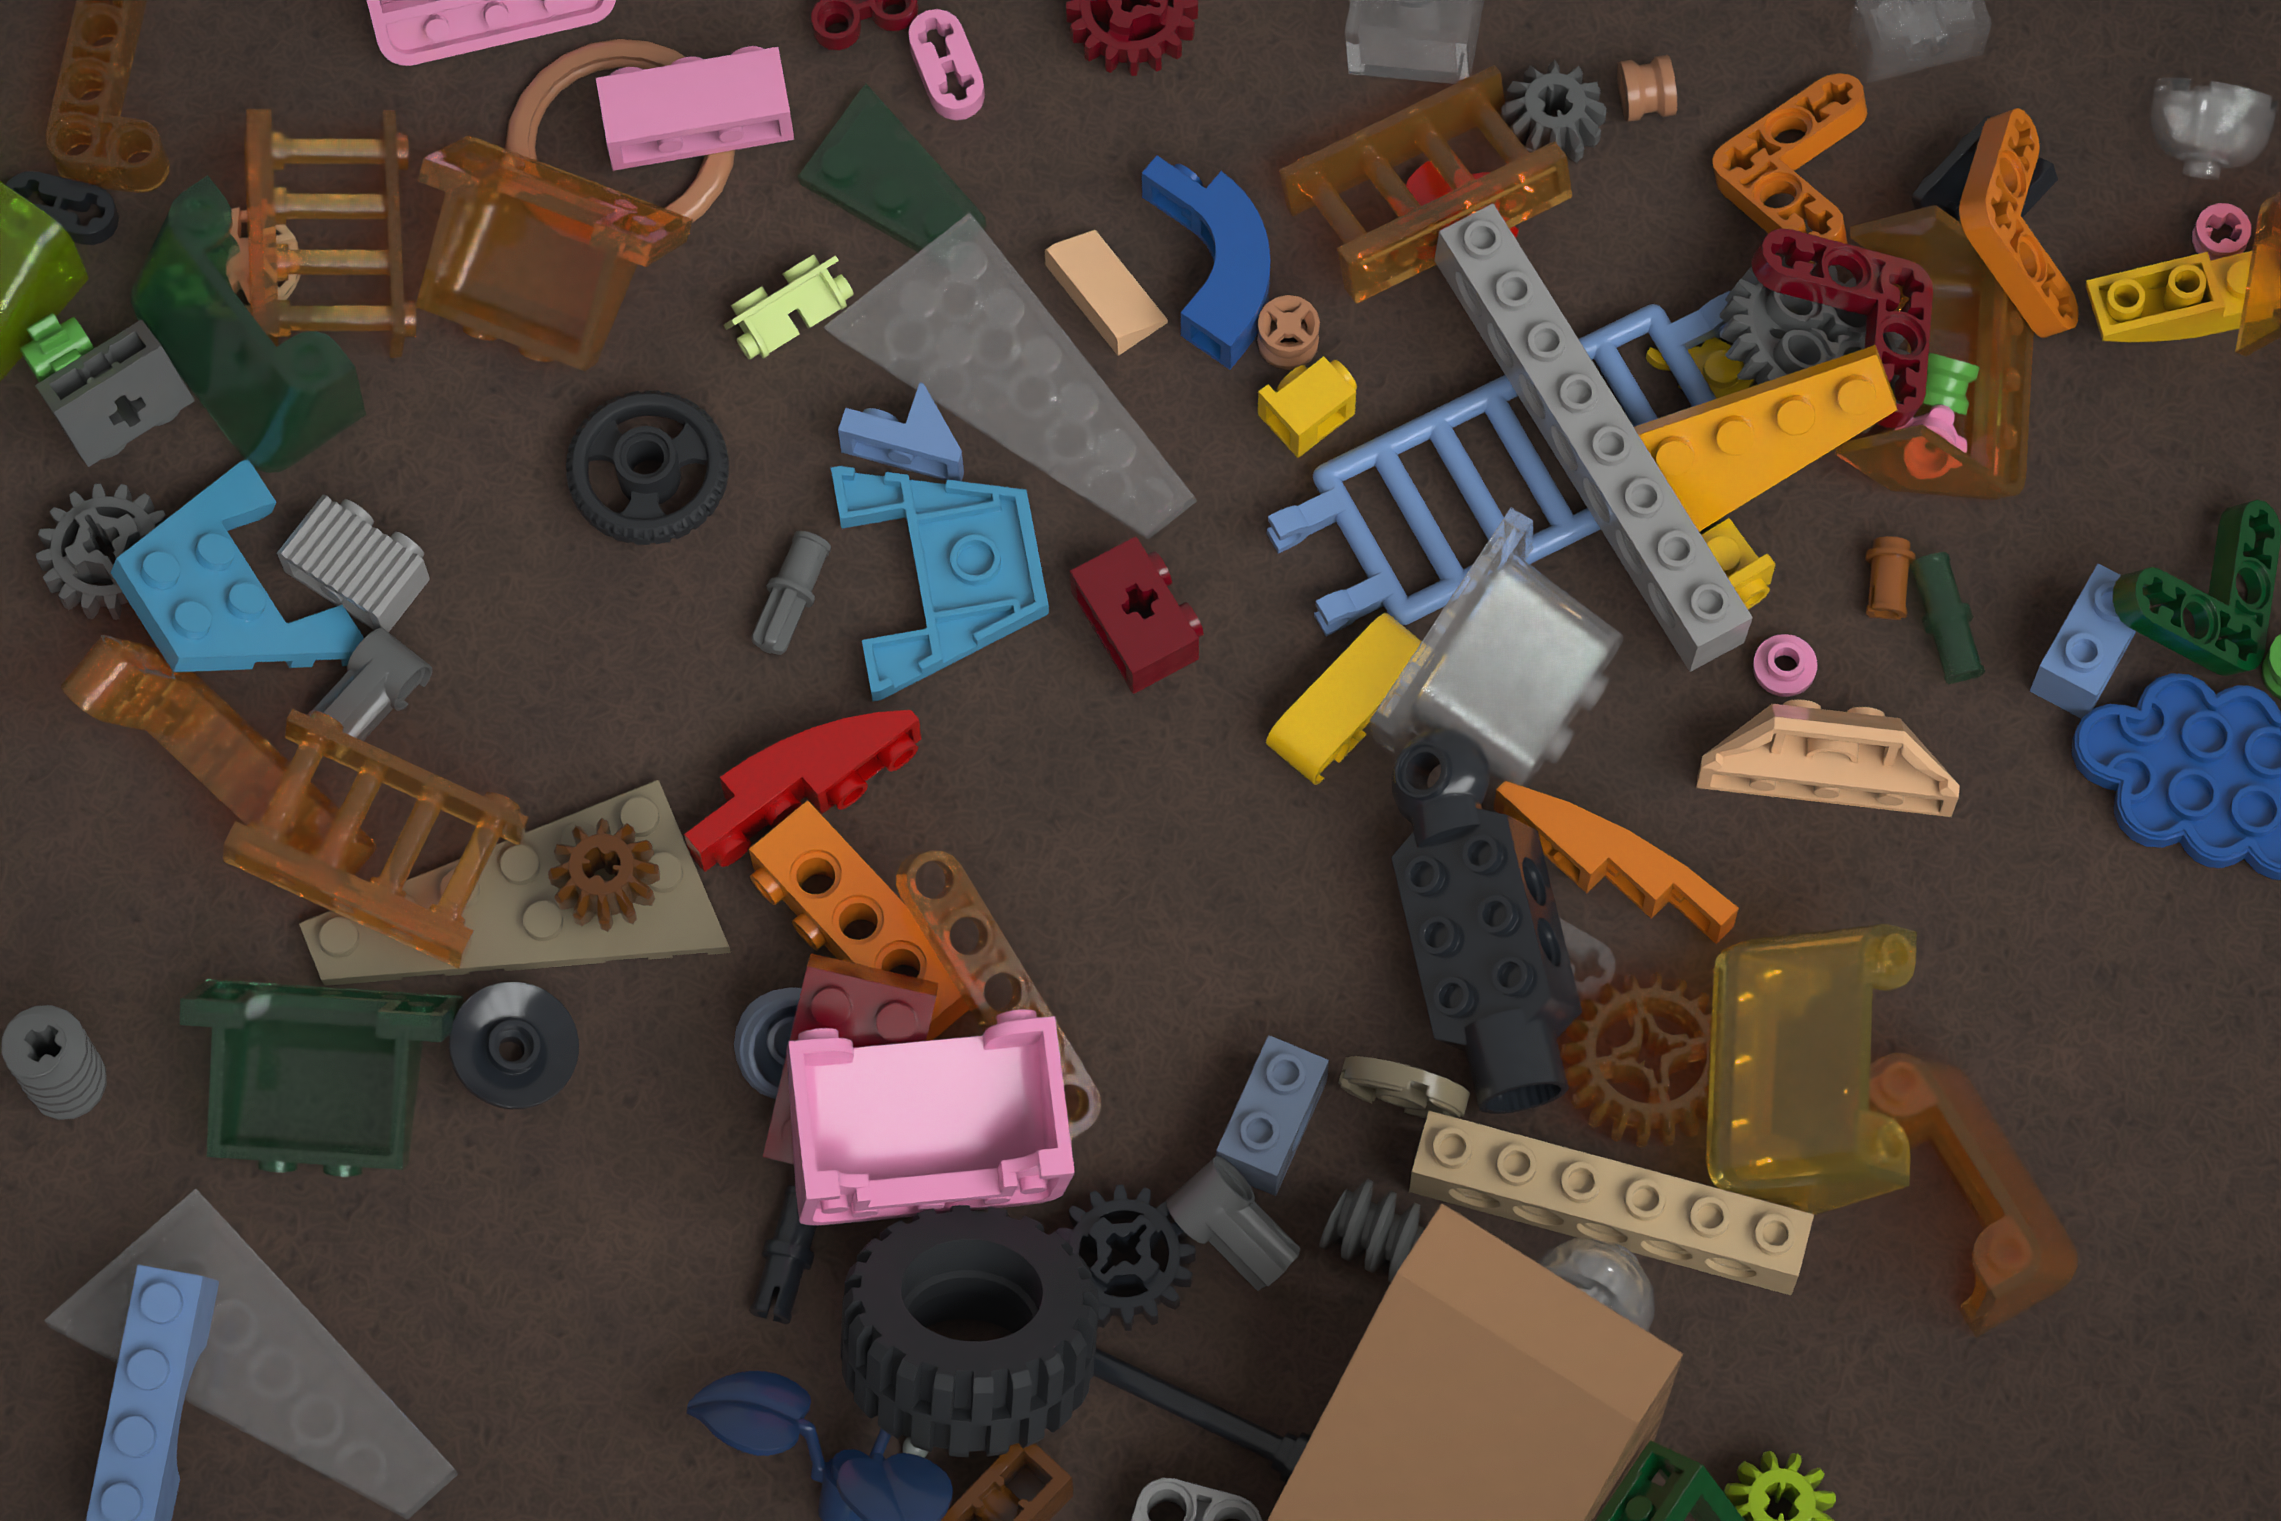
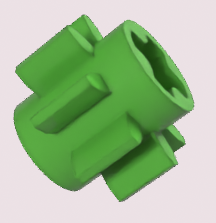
M54 313L27 327L26 330L32 341L19 348L39 382L94 349L88 336L74 316L60 324Z

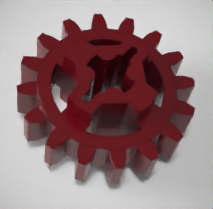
M1072 0L1066 2L1067 22L1072 23L1070 25L1071 40L1073 44L1085 42V59L1089 62L1101 54L1105 56L1107 72L1112 73L1117 68L1119 62L1128 64L1131 76H1137L1139 64L1147 61L1150 67L1157 72L1162 70L1161 55L1166 53L1178 60L1182 56L1181 40L1193 41L1195 22L1192 20L1198 19V0H1169L1172 7L1168 6V0ZM1092 14L1097 15L1098 21L1107 23L1109 27L1108 34L1098 26Z

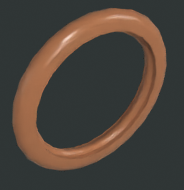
M617 39L591 43L566 53L537 74L520 95L508 121L505 154L508 174L520 200L538 221L565 238L592 247L625 249L650 245L675 235L700 218L708 210L725 186L733 167L735 150L704 155L695 180L682 196L664 209L644 217L627 220L598 219L577 212L560 201L546 185L537 163L535 144L538 126L546 108L563 89L577 79L597 71L626 67H637L645 70L668 66L674 61L684 58V55L648 41Z

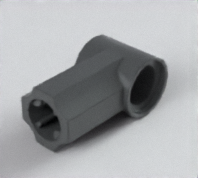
M378 628L369 633L356 647L349 659L347 673L305 718L306 724L337 753L349 758L393 708L397 711L406 708L408 703L404 700L418 684L423 687L428 684L432 675V666L385 629Z
M1216 1156L1166 1200L1167 1207L1175 1222L1186 1234L1202 1244L1209 1241L1259 1291L1263 1287L1270 1286L1286 1271L1289 1265L1298 1257L1300 1247L1254 1202L1253 1190L1238 1169L1224 1158Z

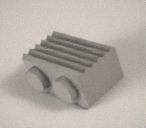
M322 495L277 552L283 570L334 605H343L348 614L371 629L383 628L389 632L430 580L424 560L422 559L424 552L414 541L402 533L394 532L389 537L378 528L372 527L374 523L373 518L356 503L344 499L339 505L328 496Z

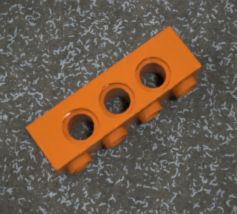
M808 800L749 848L753 869L755 870L750 875L751 881L772 905H776L780 900H783L797 915L792 920L794 928L811 948L817 951L825 945L838 960L890 971L899 965H908L919 972L917 978L939 983L926 1041L934 1040L980 1001L978 982ZM814 875H826L834 880L831 888L821 894H810L801 889L804 881ZM856 920H867L876 925L874 933L862 940H854L843 934L846 926Z

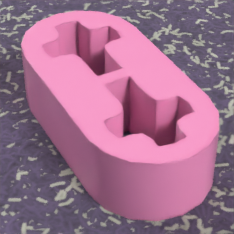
M934 9L919 14L910 25L908 32L911 55L930 102L936 112L947 119H967L976 114L982 107L985 94L983 77L963 27L956 16L948 11ZM937 29L941 36H947L945 37L947 56L939 58L935 46L931 42H927V32L929 30ZM954 71L961 87H967V98L956 101L952 93H947L946 73Z

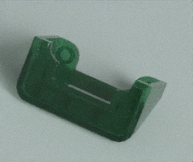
M207 175L183 191L173 201L131 289V304L138 321L143 320L163 347L179 375L243 459H248L255 470L264 473H277L290 468L366 415L356 367L340 346L326 334L317 331L302 332L291 337L278 347L267 336L232 290L227 277L229 260L241 251L238 242L230 233L233 226L232 210L224 195Z

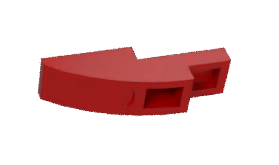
M912 710L875 712L847 717L812 727L783 739L747 758L720 777L723 794L728 802L684 834L690 855L704 872L716 863H719L721 867L733 864L748 851L751 846L749 839L768 824L772 829L775 828L802 805L800 800L805 796L821 815L834 805L840 810L849 807L865 793L868 788L866 783L868 779L884 767L890 772L895 771L913 758L918 751L916 743L922 740L919 718Z

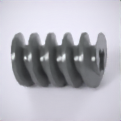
M53 1005L34 1006L20 1012L8 1023L2 1037V1056L8 1069L16 1078L28 1099L38 1107L43 1115L58 1120L75 1119L90 1112L99 1103L107 1085L106 1067L81 1023L70 1012Z
M1366 1179L1354 1192L1348 1189L1344 1191L1328 1220L1319 1247L1327 1250L1342 1237L1341 1258L1350 1262L1366 1249L1365 1270L1374 1274L1387 1261H1390L1388 1281L1392 1282L1397 1271L1428 1224L1425 1227L1419 1225L1420 1205L1415 1202L1401 1215L1396 1214L1397 1193L1393 1191L1385 1195L1377 1204L1372 1202L1373 1181Z

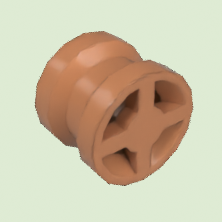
M1668 55L1656 56L1650 64L1638 65L1633 60L1618 62V89L1626 122L1638 121L1645 113L1657 112L1662 117L1676 115V82L1671 59Z
M1292 295L1276 297L1266 303L1259 314L1257 338L1259 352L1266 362L1276 368L1291 370L1305 365L1312 360L1317 353L1320 329L1318 313L1312 304L1301 297ZM1283 338H1295L1298 342L1281 343L1280 341Z

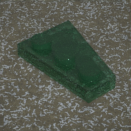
M866 83L798 175L800 185L952 273L986 227V217Z

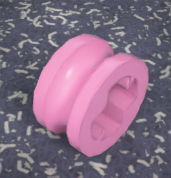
M2225 203L2210 205L2200 213L2192 232V243L2198 254L2208 252L2210 260L2243 253L2251 236V223L2248 216L2234 205ZM2224 223L2233 228L2231 239L2225 238L2218 244L2210 238L2213 228L2219 229Z

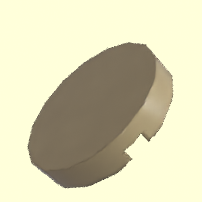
M1360 1056L1345 1058L1338 1082L1343 1090L1363 1101L1372 1103L1377 1097L1387 1103L1404 1107V1113L1427 1119L1428 1111L1455 1118H1460V1115L1463 1117L1470 1092L1463 1086L1425 1070L1396 1062Z

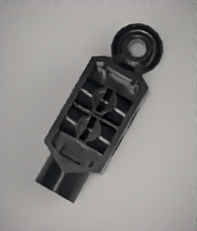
M1448 727L1425 731L1406 744L1397 756L1391 773L1392 796L1401 815L1412 823L1413 827L1412 834L1391 858L1434 1039L1466 1052L1480 1111L1489 1114H1505L1536 1108L1560 1098L1569 1089L1557 1038L1582 1013L1537 830L1506 814L1482 809L1481 804L1484 801L1490 783L1489 762L1481 745L1466 732ZM1441 764L1439 779L1433 786L1428 788L1430 773Z

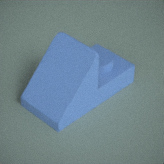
M920 382L906 424L899 422L890 413L879 409L869 408L860 412L845 408L838 429L842 453L945 481H962L964 475L962 450L924 383Z

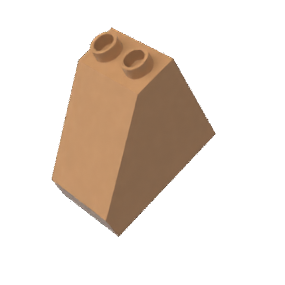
M1441 1204L1393 1278L1267 1521H1595L1649 1440H1655L1683 1353L1449 1207Z

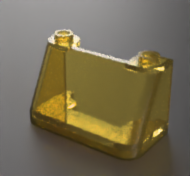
M1876 924L1749 939L1721 951L1716 958L1713 978L1706 1146L1707 1171L1718 1189L1817 1215L1909 1186L1910 1148L1908 1138L1896 1120L1887 1115L1869 1111L1873 988L1891 991L1909 982L1914 974L1916 964V931L1891 924Z

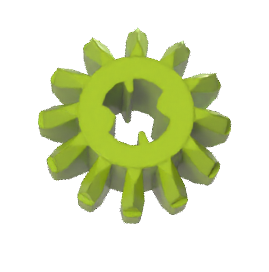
M1772 1451L1763 1453L1761 1457V1471L1754 1465L1743 1462L1737 1470L1742 1484L1728 1483L1724 1489L1725 1495L1735 1505L1734 1507L1745 1521H1784L1782 1513L1775 1520L1765 1512L1770 1502L1769 1496H1774L1775 1503H1778L1781 1497H1785L1792 1503L1793 1506L1788 1515L1790 1520L1788 1521H1834L1822 1511H1826L1834 1506L1836 1502L1835 1493L1830 1491H1813L1821 1483L1824 1472L1820 1468H1815L1804 1477L1797 1473L1802 1461V1457L1798 1453L1790 1455L1785 1469L1779 1468L1777 1457Z

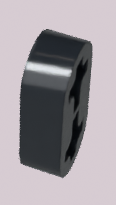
M26 171L12 177L2 190L1 200L8 219L15 227L27 232L83 245H96L105 242L113 236L118 227L119 214L112 196L105 189L93 184L41 172ZM33 191H39L43 202L53 205V207L34 204L30 212H24L18 199H29ZM91 204H97L103 217L102 219L92 218L88 226H82L78 215L67 211V209L87 212Z

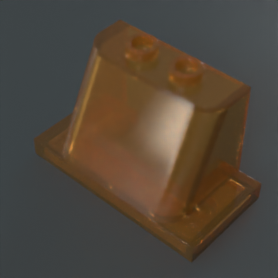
M468 135L423 159L418 181L443 190L446 194L416 307L462 324V330L472 337L489 341L499 338L519 346V353L527 358L541 362L557 360L586 371L596 365L638 264L647 267L687 242L693 219Z

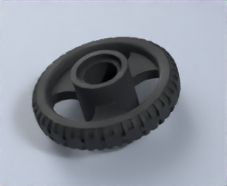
M645 390V392L641 393L640 391L628 392L622 397L616 396L606 401L605 405L598 406L589 414L587 419L585 418L569 445L566 458V476L569 491L577 509L598 531L608 537H614L615 540L629 544L630 542H634L635 545L661 544L671 542V539L676 538L677 540L688 535L692 529L696 530L707 520L708 516L714 513L727 487L729 459L721 431L705 410L700 409L697 404L689 399L681 398L680 395L666 391L661 393L659 390ZM660 416L675 420L683 424L684 428L676 438L671 439L663 430L652 426L636 427L622 435L617 425L636 417ZM604 460L615 464L620 488L630 500L629 505L620 514L607 508L595 495L589 482V462ZM646 460H655L662 463V466L652 474L642 475L633 471L639 463ZM694 463L706 465L704 482L695 497L678 511L669 515L663 513L659 504L669 500L678 490L681 481L680 468Z

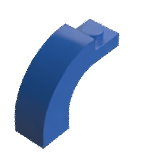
M1156 155L1142 172V198L1195 233L1207 246L1214 261L1209 278L1181 312V336L1231 370L1255 339L1258 333L1259 314L1269 300L1271 259L1266 229L1261 216L1247 194L1222 171L1219 172L1207 188H1204L1202 181L1192 170L1181 164L1172 166Z

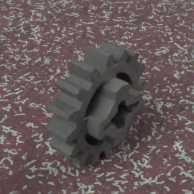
M100 483L94 484L92 499L84 501L75 491L69 494L73 506L70 511L65 512L55 507L51 509L50 514L57 526L55 529L46 528L39 530L38 536L43 546L48 549L36 553V559L42 571H47L43 579L51 593L60 591L59 598L66 609L74 608L81 601V607L88 619H94L100 607H107L113 620H117L121 616V605L129 603L111 574L113 564L108 556H103L102 552L99 551L100 547L95 538L101 537L104 544L109 545L114 550L113 554L117 558L165 521L167 517L163 510L153 512L155 507L150 496L146 493L132 502V496L127 485L120 484L114 497L106 496ZM76 536L75 542L72 545H70L72 540ZM94 582H97V583H102V584H107V585H106V586H97V585H91V584H93Z

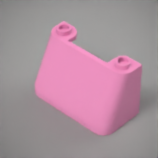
M1034 1010L1008 1011L997 1016V1024L985 1030L983 1036L853 1048L851 1040L839 1038L838 1030L820 1028L804 1031L798 1035V1041L788 1042L786 1054L798 1215L801 1224L831 1225L912 1217L916 1213L933 1208L936 1214L950 1212L951 1206L970 1205V1211L988 1209L989 1207L1003 1208L1038 1204L1061 1197L1075 1173L1055 1016L1037 1018L1036 1011Z

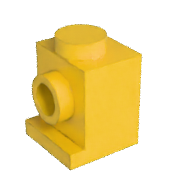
M1323 356L1309 368L1301 365L1287 374L1278 385L1277 393L1268 384L1258 391V415L1292 453L1299 458L1355 415L1357 385L1350 372L1342 363L1337 360L1329 362Z

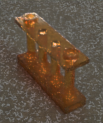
M1495 65L1473 76L1463 78L1456 84L1311 155L1304 156L1279 170L1286 207L1292 217L1316 205L1343 241L1344 245L1338 247L1337 251L1344 288L1356 304L1436 265L1434 260L1439 231L1493 203L1507 226L1511 228L1572 198L1567 156L1554 141L1529 153L1500 116L1502 107L1505 105L1501 72ZM1474 127L1480 129L1507 164L1478 179L1472 176L1446 142ZM1421 153L1427 156L1453 190L1423 206L1419 204L1393 169V167ZM1370 179L1399 218L1367 233L1339 194Z
M246 109L244 152L252 360H277L279 337H290L291 331H388L389 358L402 357L405 337L416 336L415 300H404L398 170H408L409 149L407 133H396V111L383 110L380 139H284V133L272 132L271 109ZM284 163L381 164L382 194H286V188H274V170H284ZM286 219H383L385 250H288V244H276V225H286ZM289 275H386L387 306H290V300H278V281H288Z
M292 709L286 721L285 738L299 744V747L261 822H255L249 828L235 821L224 842L223 861L460 969L470 948L474 931L464 926L466 921L461 915L499 838L501 837L516 845H520L525 835L529 817L519 813L520 807L503 795L486 792L484 796H481L344 733V726L327 714L312 710L309 711L308 715ZM325 756L358 771V774L320 850H312L311 854L308 855L286 845L288 839L284 833L322 757ZM384 783L416 798L417 801L379 878L372 877L367 882L345 872L347 865L343 861L381 784ZM442 810L475 825L476 828L438 905L431 904L429 909H426L406 900V892L402 888Z

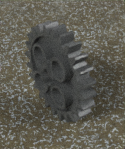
M1784 257L1782 260V266L1786 268H1791L1790 266L1786 265ZM1831 265L1828 268L1830 276L1837 284L1844 287L1857 286L1855 277L1848 280L1846 284L1838 281L1836 267ZM1752 267L1748 269L1742 279L1737 282L1727 295L1725 300L1728 304L1719 316L1727 322L1720 332V337L1734 343L1725 354L1727 359L1741 361L1745 365L1737 377L1740 380L1755 379L1758 384L1865 348L1866 315L1770 290L1757 280ZM1895 332L1883 333L1884 342L1889 349L1902 355L1911 354L1898 348L1905 339L1902 335ZM1894 375L1890 381L1893 394L1895 382L1899 378L1898 375ZM1873 425L1862 432L1864 434L1868 433L1869 430L1873 427Z

